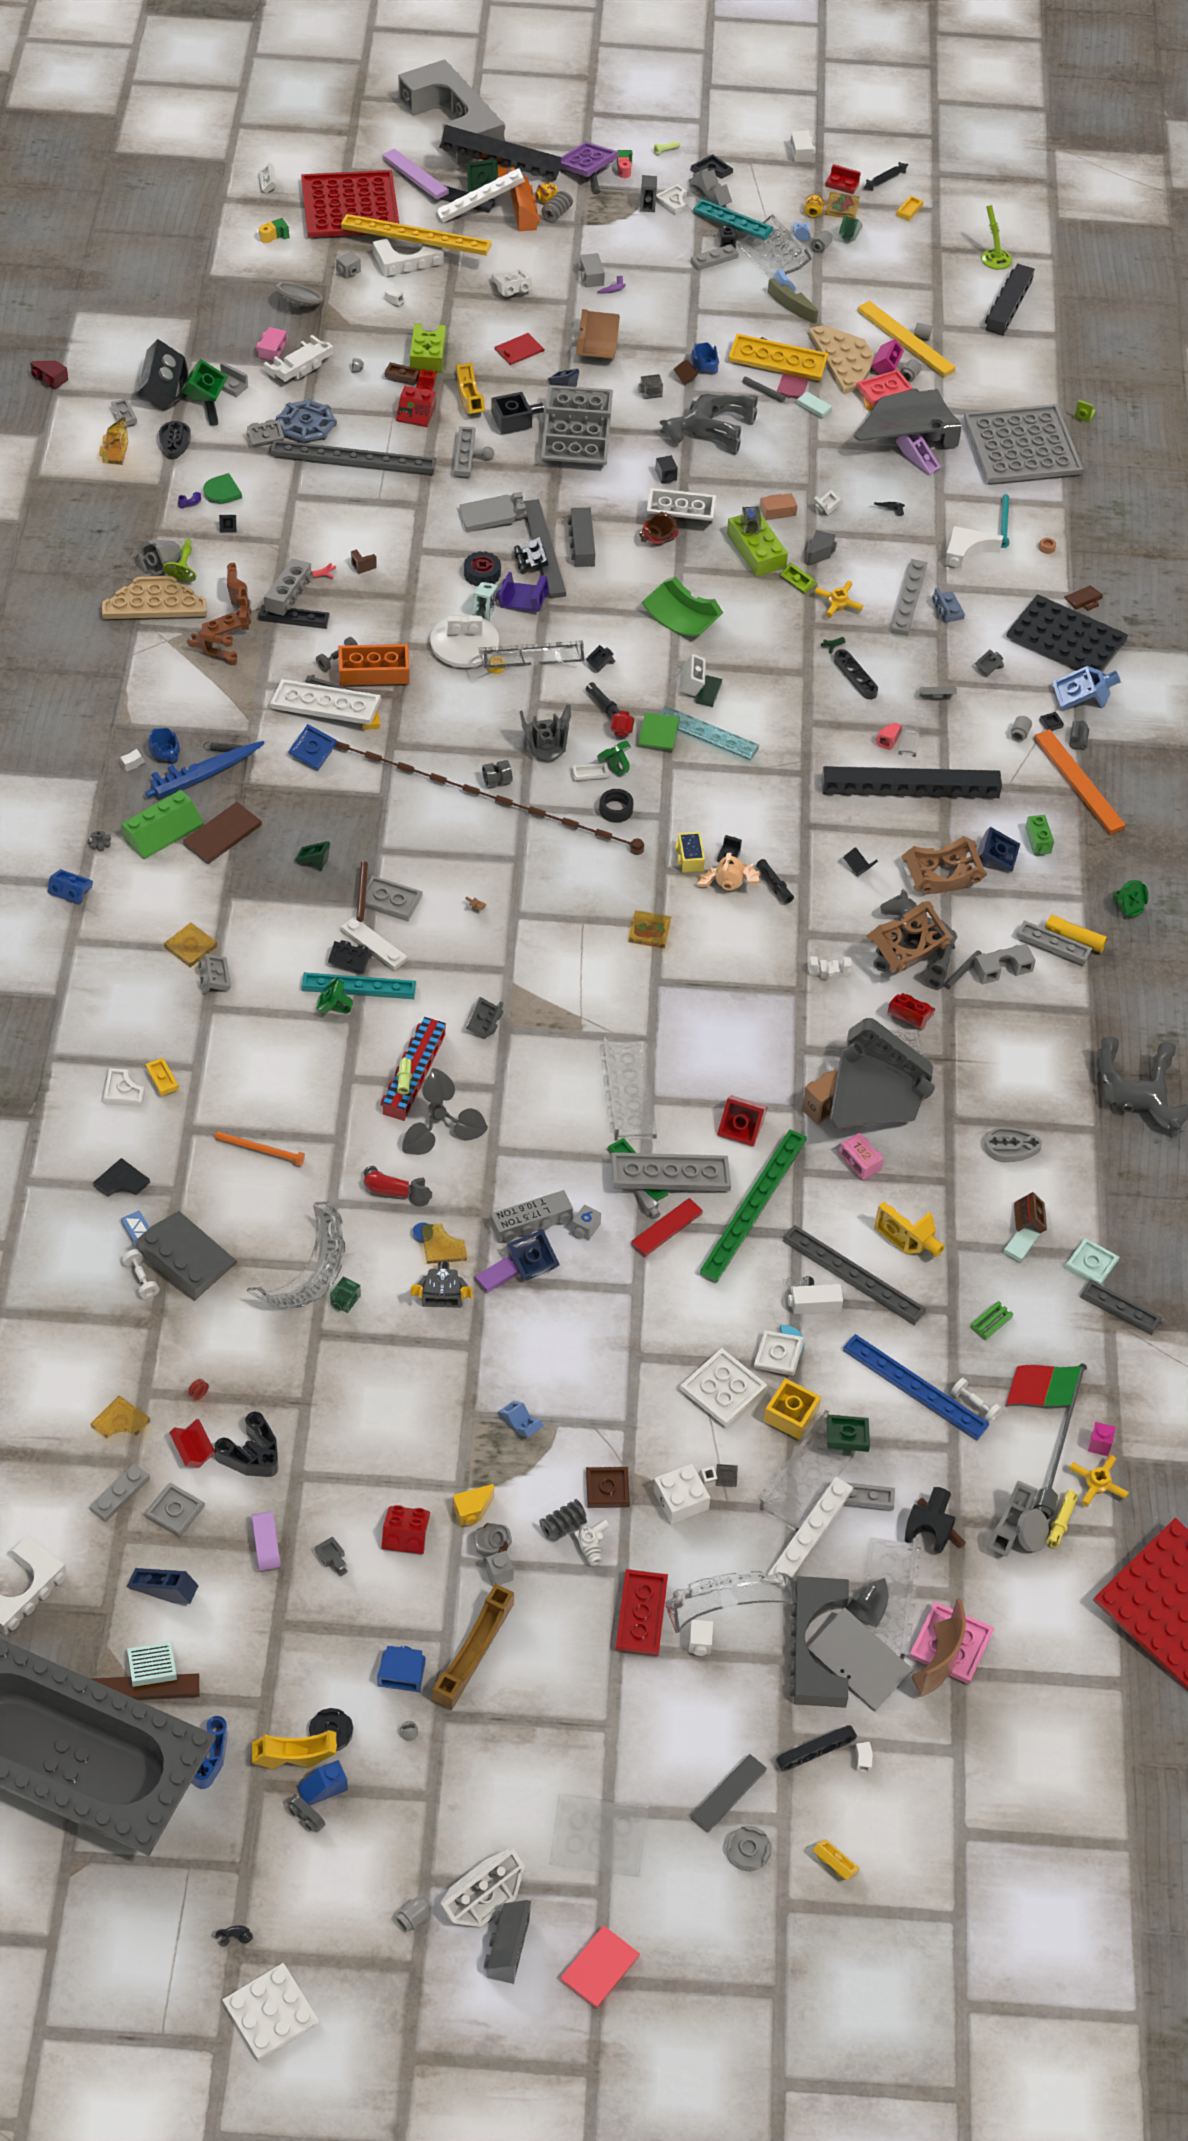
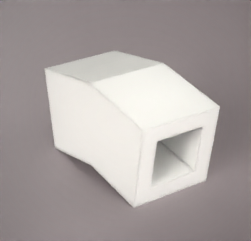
M392 287L385 291V300L391 304L399 306L405 302L403 292L397 291Z
M137 749L120 757L121 765L126 772L145 763Z
M714 1466L699 1471V1477L705 1488L715 1486L717 1475Z
M870 1742L858 1743L855 1746L857 1757L856 1771L870 1773L873 1759Z

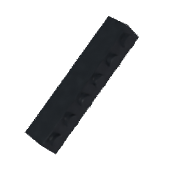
M1017 263L1015 269L1011 270L1009 278L1006 279L1005 286L1001 288L1000 296L996 298L995 306L992 305L990 315H987L985 319V324H987L986 331L1004 336L1033 281L1035 268Z

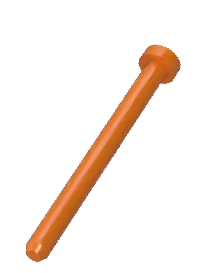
M215 1132L214 1138L217 1140L291 1160L298 1166H302L305 1159V1153L302 1152L295 1154L221 1132Z

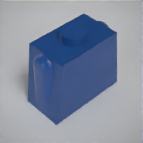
M387 1646V1649L382 1654L377 1675V1686L421 1693L426 1657L422 1655V1650H415L408 1646Z

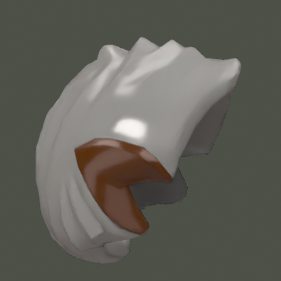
M486 1523L483 1528L478 1529L474 1537L478 1554L484 1556L507 1551L512 1543L510 1529L503 1524Z

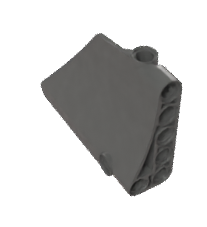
M913 388L881 397L868 418L854 433V438L859 441L928 433L927 437L932 441L940 442L942 448L958 447L961 423L948 409L938 389L919 391Z
M863 1019L849 1029L846 1047L840 1053L830 1120L835 1128L915 1120L921 1102L931 1096L935 1089V1085L931 1083L933 1065L875 1019Z

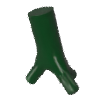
M841 637L835 640L824 639V643H821V646H829V653L832 654L836 646L845 643V638Z

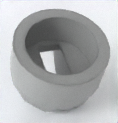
M353 358L352 371H361L364 366L363 361Z
M413 1721L404 1722L400 1728L401 1737L407 1741L414 1740L418 1735L417 1725Z

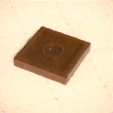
M586 1467L587 1508L630 1507L628 1467Z

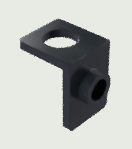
M856 847L843 856L857 876L878 862L876 859L868 864Z

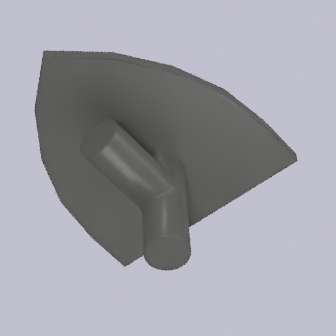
M882 1578L874 1581L861 1591L855 1592L853 1599L846 1608L858 1620L876 1628L888 1604L889 1596L886 1579Z

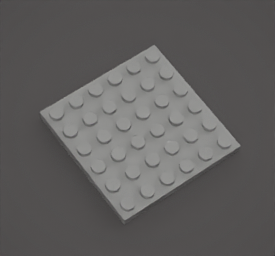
M1057 404L964 413L965 423L988 483L1079 475L1083 473V467Z

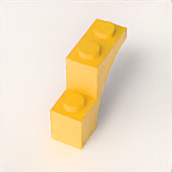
M328 1730L318 1735L302 1738H281L264 1735L252 1742V1763L273 1770L286 1762L309 1769L336 1754V1732Z

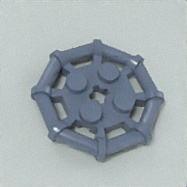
M309 398L295 403L288 402L275 419V421H280L284 437H290L302 441V443L327 438L330 430L337 425V420L334 418L329 405L314 402Z

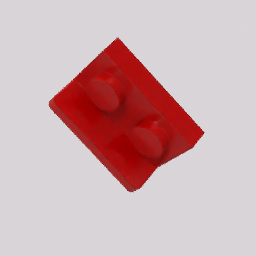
M833 164L825 187L853 195L859 186L861 172Z

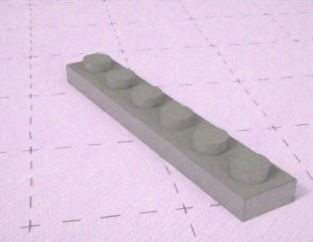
M911 559L891 633L908 636L928 562Z

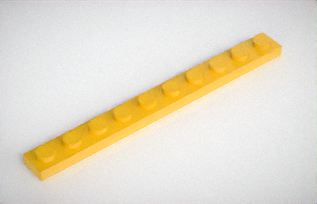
M346 214L341 223L342 229L485 256H487L492 246L490 240Z

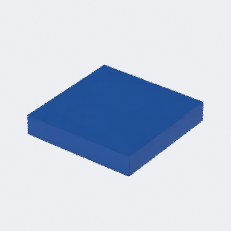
M307 724L288 753L319 771L338 742L336 739Z

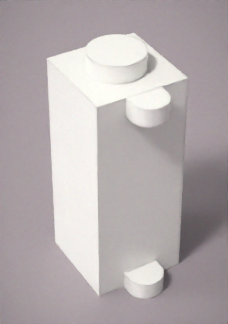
M840 1284L791 1286V1295H788V1305L792 1307L793 1315L841 1312L843 1297Z

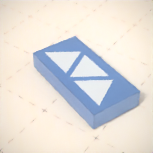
M140 1210L121 1218L136 1247L137 1238L150 1228Z

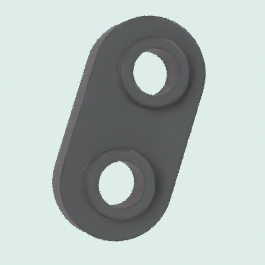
M294 1794L287 1800L289 1805L287 1807L288 1811L294 1817L299 1816L306 1828L311 1832L314 1830L319 1832L326 1825L323 1818L298 1795Z

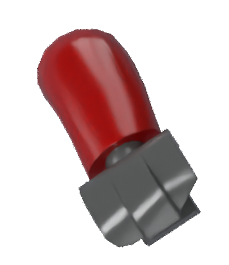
M368 1166L364 1169V1185L371 1193L408 1198L409 1195L410 1202L417 1206L427 1205L432 1198V1191L425 1187L424 1177L411 1181V1185H409V1181L384 1175L375 1166Z

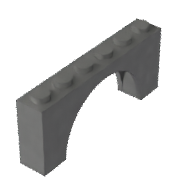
M797 1576L796 1584H792L791 1597H795V1603L791 1605V1616L795 1617V1623H791V1636H795V1643H791L790 1656H794V1663L791 1662L790 1676H794V1683H790V1696H794V1704L846 1708L848 1702V1678L839 1677L827 1672L813 1660L806 1646L805 1633L809 1625L821 1614L835 1609L847 1608L849 1579Z

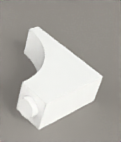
M954 526L945 565L962 568L964 562L975 554L982 552L1000 553L1003 536Z

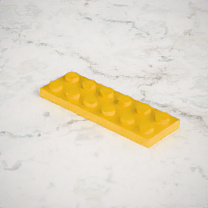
M736 333L728 361L821 381L829 353Z

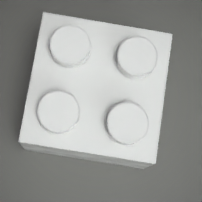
M693 1464L654 1478L653 1492L671 1525L709 1510L710 1496Z

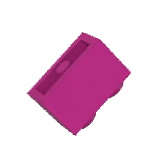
M896 339L881 345L872 366L879 375L896 370L904 352V349Z

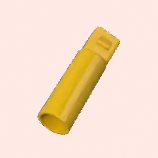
M1052 914L1045 925V929L1089 946L1092 950L1102 953L1108 938Z

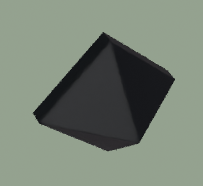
M219 515L220 532H237L236 515Z

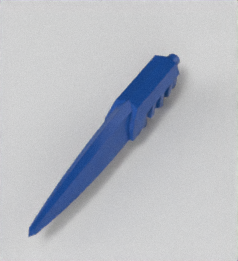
M260 741L233 749L198 764L190 765L188 771L185 767H182L181 771L178 772L174 765H170L167 768L169 773L163 779L159 776L158 772L152 773L151 776L154 780L151 781V790L146 791L145 794L147 798L153 796L158 800L165 798L226 769L256 751L265 743Z

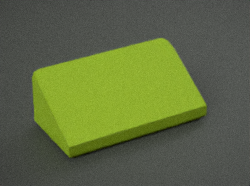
M791 562L780 574L782 578L804 594L818 584L815 579Z

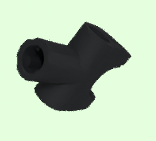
M934 1487L927 1507L913 1505L905 1531L906 1543L911 1544L917 1534L928 1531L936 1537L934 1552L941 1553L955 1523L954 1516L945 1514L951 1496L949 1491L941 1487Z

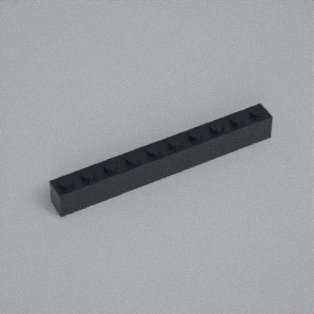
M823 766L822 792L823 794L1000 798L1002 789L1000 770Z

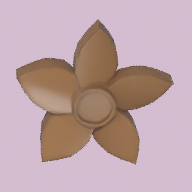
M467 896L465 898L470 902L469 905L472 906L471 910L473 911L475 909L483 910L486 907V904L477 900V898H473V900Z

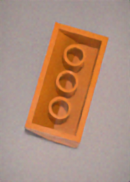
M523 175L525 182L510 189L518 230H537L540 218L539 214H537L533 187L529 184L528 178Z

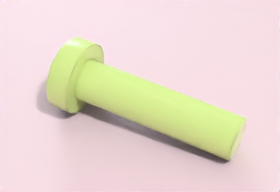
M679 141L663 145L657 143L654 145V152L657 155L661 154L662 151L680 147Z

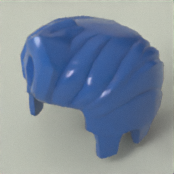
M707 342L695 343L691 353L693 367L699 371L717 373L719 358L716 346L713 349Z
M154 728L148 739L151 755L162 761L169 760L172 763H176L180 753V746L175 732L173 733L169 728Z

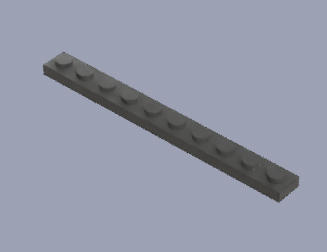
M273 440L271 456L434 474L436 458Z

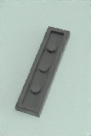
M1092 1280L1089 1281L1080 1298L1150 1335H1153L1162 1317Z
M749 1754L692 1814L691 1819L709 1833L766 1772L767 1767Z

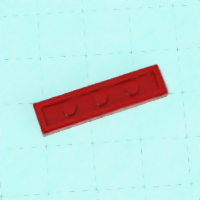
M688 1198L633 1239L631 1245L646 1257L702 1215L703 1210Z

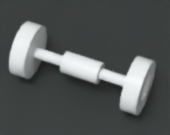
M138 1249L130 1250L122 1259L127 1267L135 1266V1272L140 1282H143V1285L138 1290L141 1298L149 1299L156 1296L160 1290L158 1284L154 1281L147 1282V1276L142 1266H139L144 1256Z
M961 1378L954 1385L951 1394L957 1398L964 1393L973 1404L979 1408L982 1407L988 1412L984 1420L989 1424L993 1423L1001 1413L1002 1407L998 1404H995L991 1409L984 1404L985 1402L977 1395L965 1390L969 1382L965 1378Z

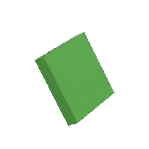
M645 713L638 743L639 747L673 751L680 718Z

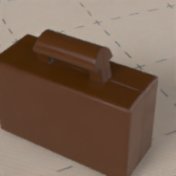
M1090 585L1066 595L1064 598L1075 610L1083 607L1089 611L1099 606L1096 601L1102 599L1103 594Z

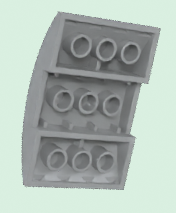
M548 385L541 460L607 465L613 390Z

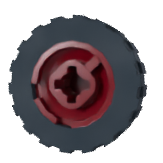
M486 551L474 552L465 559L464 577H466V581L471 585L473 584L477 587L481 582L495 584L501 577V561L493 553Z

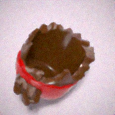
M661 511L659 514H654L645 522L639 534L641 542L649 541L652 544H662L667 540L677 537L679 533L677 521L674 520V517H670L667 512Z

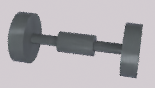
M352 637L344 640V645H358ZM339 651L333 652L329 658L324 654L318 655L316 662L319 668L324 672L331 669L330 660L339 658Z

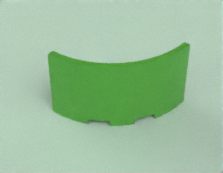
M677 577L666 579L642 601L647 611L659 623L675 633L690 637L699 636L723 614L715 599L694 598Z

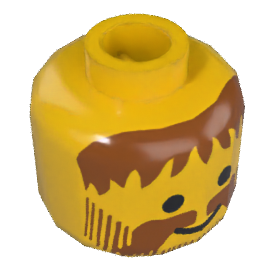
M551 182L538 185L535 192L536 200L546 204L556 195L558 188Z
M816 194L809 195L804 203L805 214L810 217L820 216L824 208L823 198Z

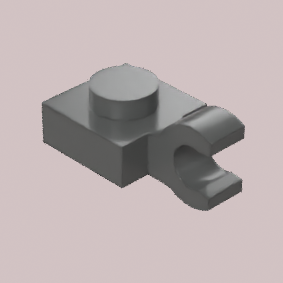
M334 1537L315 1547V1552L326 1567L333 1564L340 1577L348 1572L346 1569L347 1564L342 1559L345 1556L344 1550Z

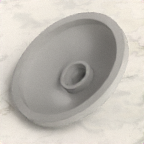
M279 282L276 286L278 293L296 308L314 306L321 303L323 299L322 295L315 290L299 284Z

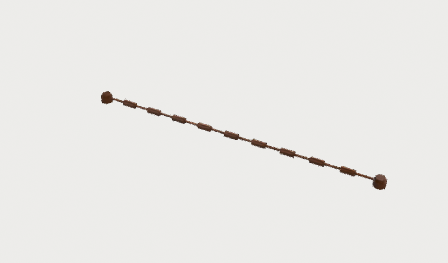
M337 741L338 743L335 748L347 752L351 750L363 754L365 758L379 763L383 761L395 765L397 769L409 773L416 772L428 776L430 780L444 785L446 783L462 788V791L477 796L481 794L493 798L495 802L510 807L514 805L526 809L528 813L542 818L546 816L561 821V824L575 829L579 827L594 832L598 837L607 840L612 838L629 844L630 852L634 855H640L644 852V842L639 838L629 842L612 836V833L581 826L577 821L565 817L561 819L546 814L544 810L532 806L528 808L513 803L511 799L499 795L495 797L480 792L479 788L467 784L460 785L448 781L446 777L434 773L430 775L415 770V767L402 762L397 764L383 759L381 755L369 751L365 753L350 748V745Z

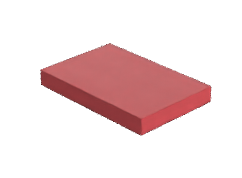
M898 369L856 383V387L871 406H875L881 397L913 389Z
M603 1925L560 1977V1981L597 2009L639 1958L640 1953Z

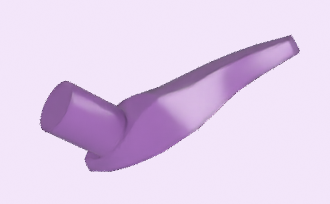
M616 276L617 284H612L597 292L608 293L623 289L626 286L625 283L623 284V276Z

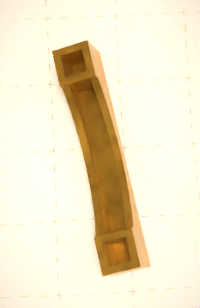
M496 1583L494 1584L468 1638L445 1672H442L433 1687L434 1702L450 1710L454 1708L514 1605V1592Z

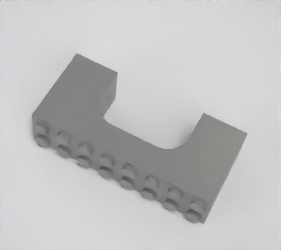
M445 59L398 74L399 101L413 116L432 109H444L449 111L456 119L442 123V131L445 125L505 141V123L500 120L497 114L490 109L489 105L476 94L474 89L467 84ZM445 151L457 165L474 160L470 156H462L456 152Z

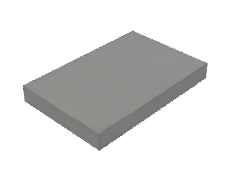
M372 875L366 885L365 908L408 922L423 896V891Z

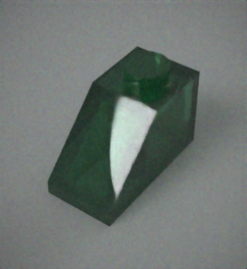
M844 216L839 235L847 241L855 240L863 224L859 219Z

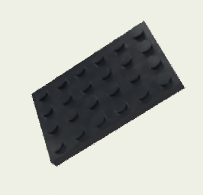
M1037 594L1007 631L1006 637L1077 669L1089 666L1103 672L1126 642L1128 634Z

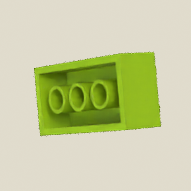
M755 510L757 513L753 517H749V514L745 513L728 518L727 526L728 536L756 577L786 568L788 552L759 510Z

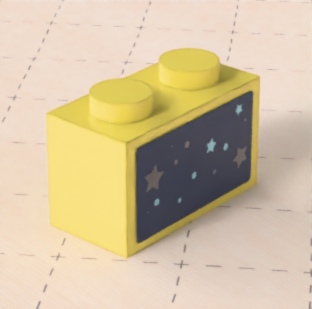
M700 832L678 833V841H675V851L679 852L677 863L678 866L681 865L682 873L704 871L705 857Z

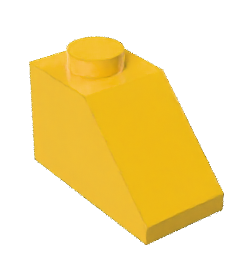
M493 1484L453 1495V1508L460 1527L465 1525L472 1526L481 1521L494 1499Z

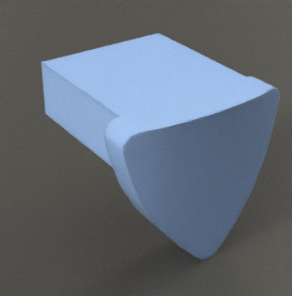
M794 222L792 239L810 240L809 223Z
M777 269L773 278L782 287L788 285L795 291L794 284L787 278L784 271Z

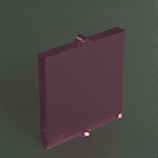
M783 374L777 392L787 398L798 399L804 394L808 380Z

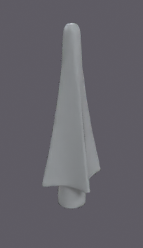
M634 1189L647 1217L652 1214L654 1218H658L661 1215L658 1211L659 1203L643 1189Z

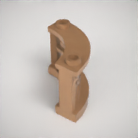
M965 836L943 846L944 849L934 851V848L913 846L901 856L903 862L907 863L915 883L913 886L914 890L922 893H942L959 890L973 883H978L987 876V872L984 870L976 850L977 845L975 841ZM970 852L971 857L966 858L967 853ZM974 862L975 867L972 868V865L969 863ZM944 863L949 867L957 868L949 878H945L933 872L937 869L938 864Z
M930 901L921 902L902 916L903 920H893L879 925L866 935L870 942H875L891 966L889 969L891 972L898 971L900 973L907 969L908 966L927 957L939 948L942 950L951 944L949 941L954 937L947 930ZM927 912L933 919V923L928 924ZM911 923H915L917 929H913ZM937 926L944 936L934 940L932 936L937 935L938 932H928L929 929ZM901 929L910 934L921 933L917 949H908L898 945L902 938ZM891 934H894L897 937V940L895 942H893L895 938H893Z

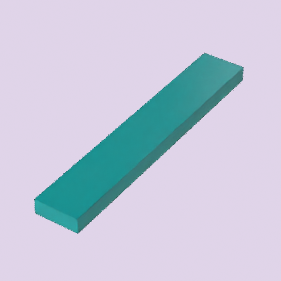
M701 199L693 208L695 214L720 224L734 227L738 231L763 241L773 232V227L704 199Z
M307 972L303 974L302 991L325 993L329 989L326 985L332 979L337 978L344 982L343 994L401 999L415 998L416 981Z

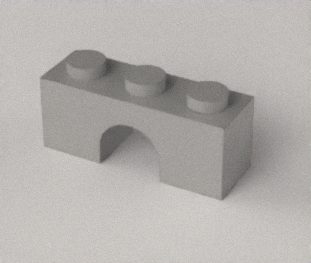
M1027 944L1015 945L1011 948L999 949L995 952L976 956L973 968L981 984H986L999 980L1001 967L1011 968L1016 976L1033 972L1036 960Z

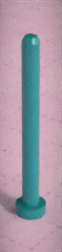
M1008 494L1003 495L1001 536H1003L1001 548L1008 547L1010 542L1009 538H1007Z

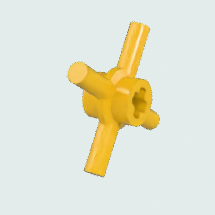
M847 581L843 588L834 589L832 593L818 587L816 588L815 594L829 599L831 606L826 612L828 618H831L835 611L844 610L846 606L859 611L863 610L864 605L849 600L848 591L853 585L851 581Z
M1109 1455L1102 1467H1097L1091 1471L1072 1462L1069 1470L1086 1478L1089 1488L1081 1501L1082 1505L1088 1507L1096 1494H1101L1107 1490L1126 1499L1129 1492L1113 1484L1109 1474L1116 1461L1115 1456Z

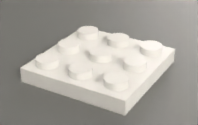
M721 1348L680 1385V1390L722 1425L727 1427L767 1390V1384Z
M281 1963L222 1999L223 2005L257 2061H260L319 2024V2019L284 1963Z

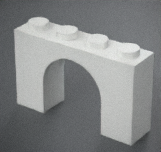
M388 239L373 242V255L385 277L444 264V251L441 247L417 243L419 252L403 255L393 250Z
M28 1535L12 1549L14 1560L34 1576V1581L31 1587L19 1596L5 1597L0 1595V1631L5 1635L15 1630L20 1621L26 1615H30L34 1611L35 1606L41 1600H45L51 1590L56 1585H60L67 1575L65 1564Z

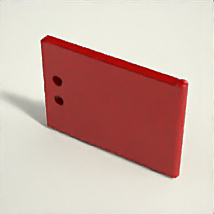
M529 333L495 346V350L510 365L545 351Z

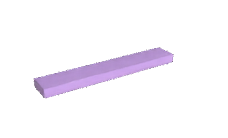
M395 148L382 154L386 162L435 199L449 194L447 187Z

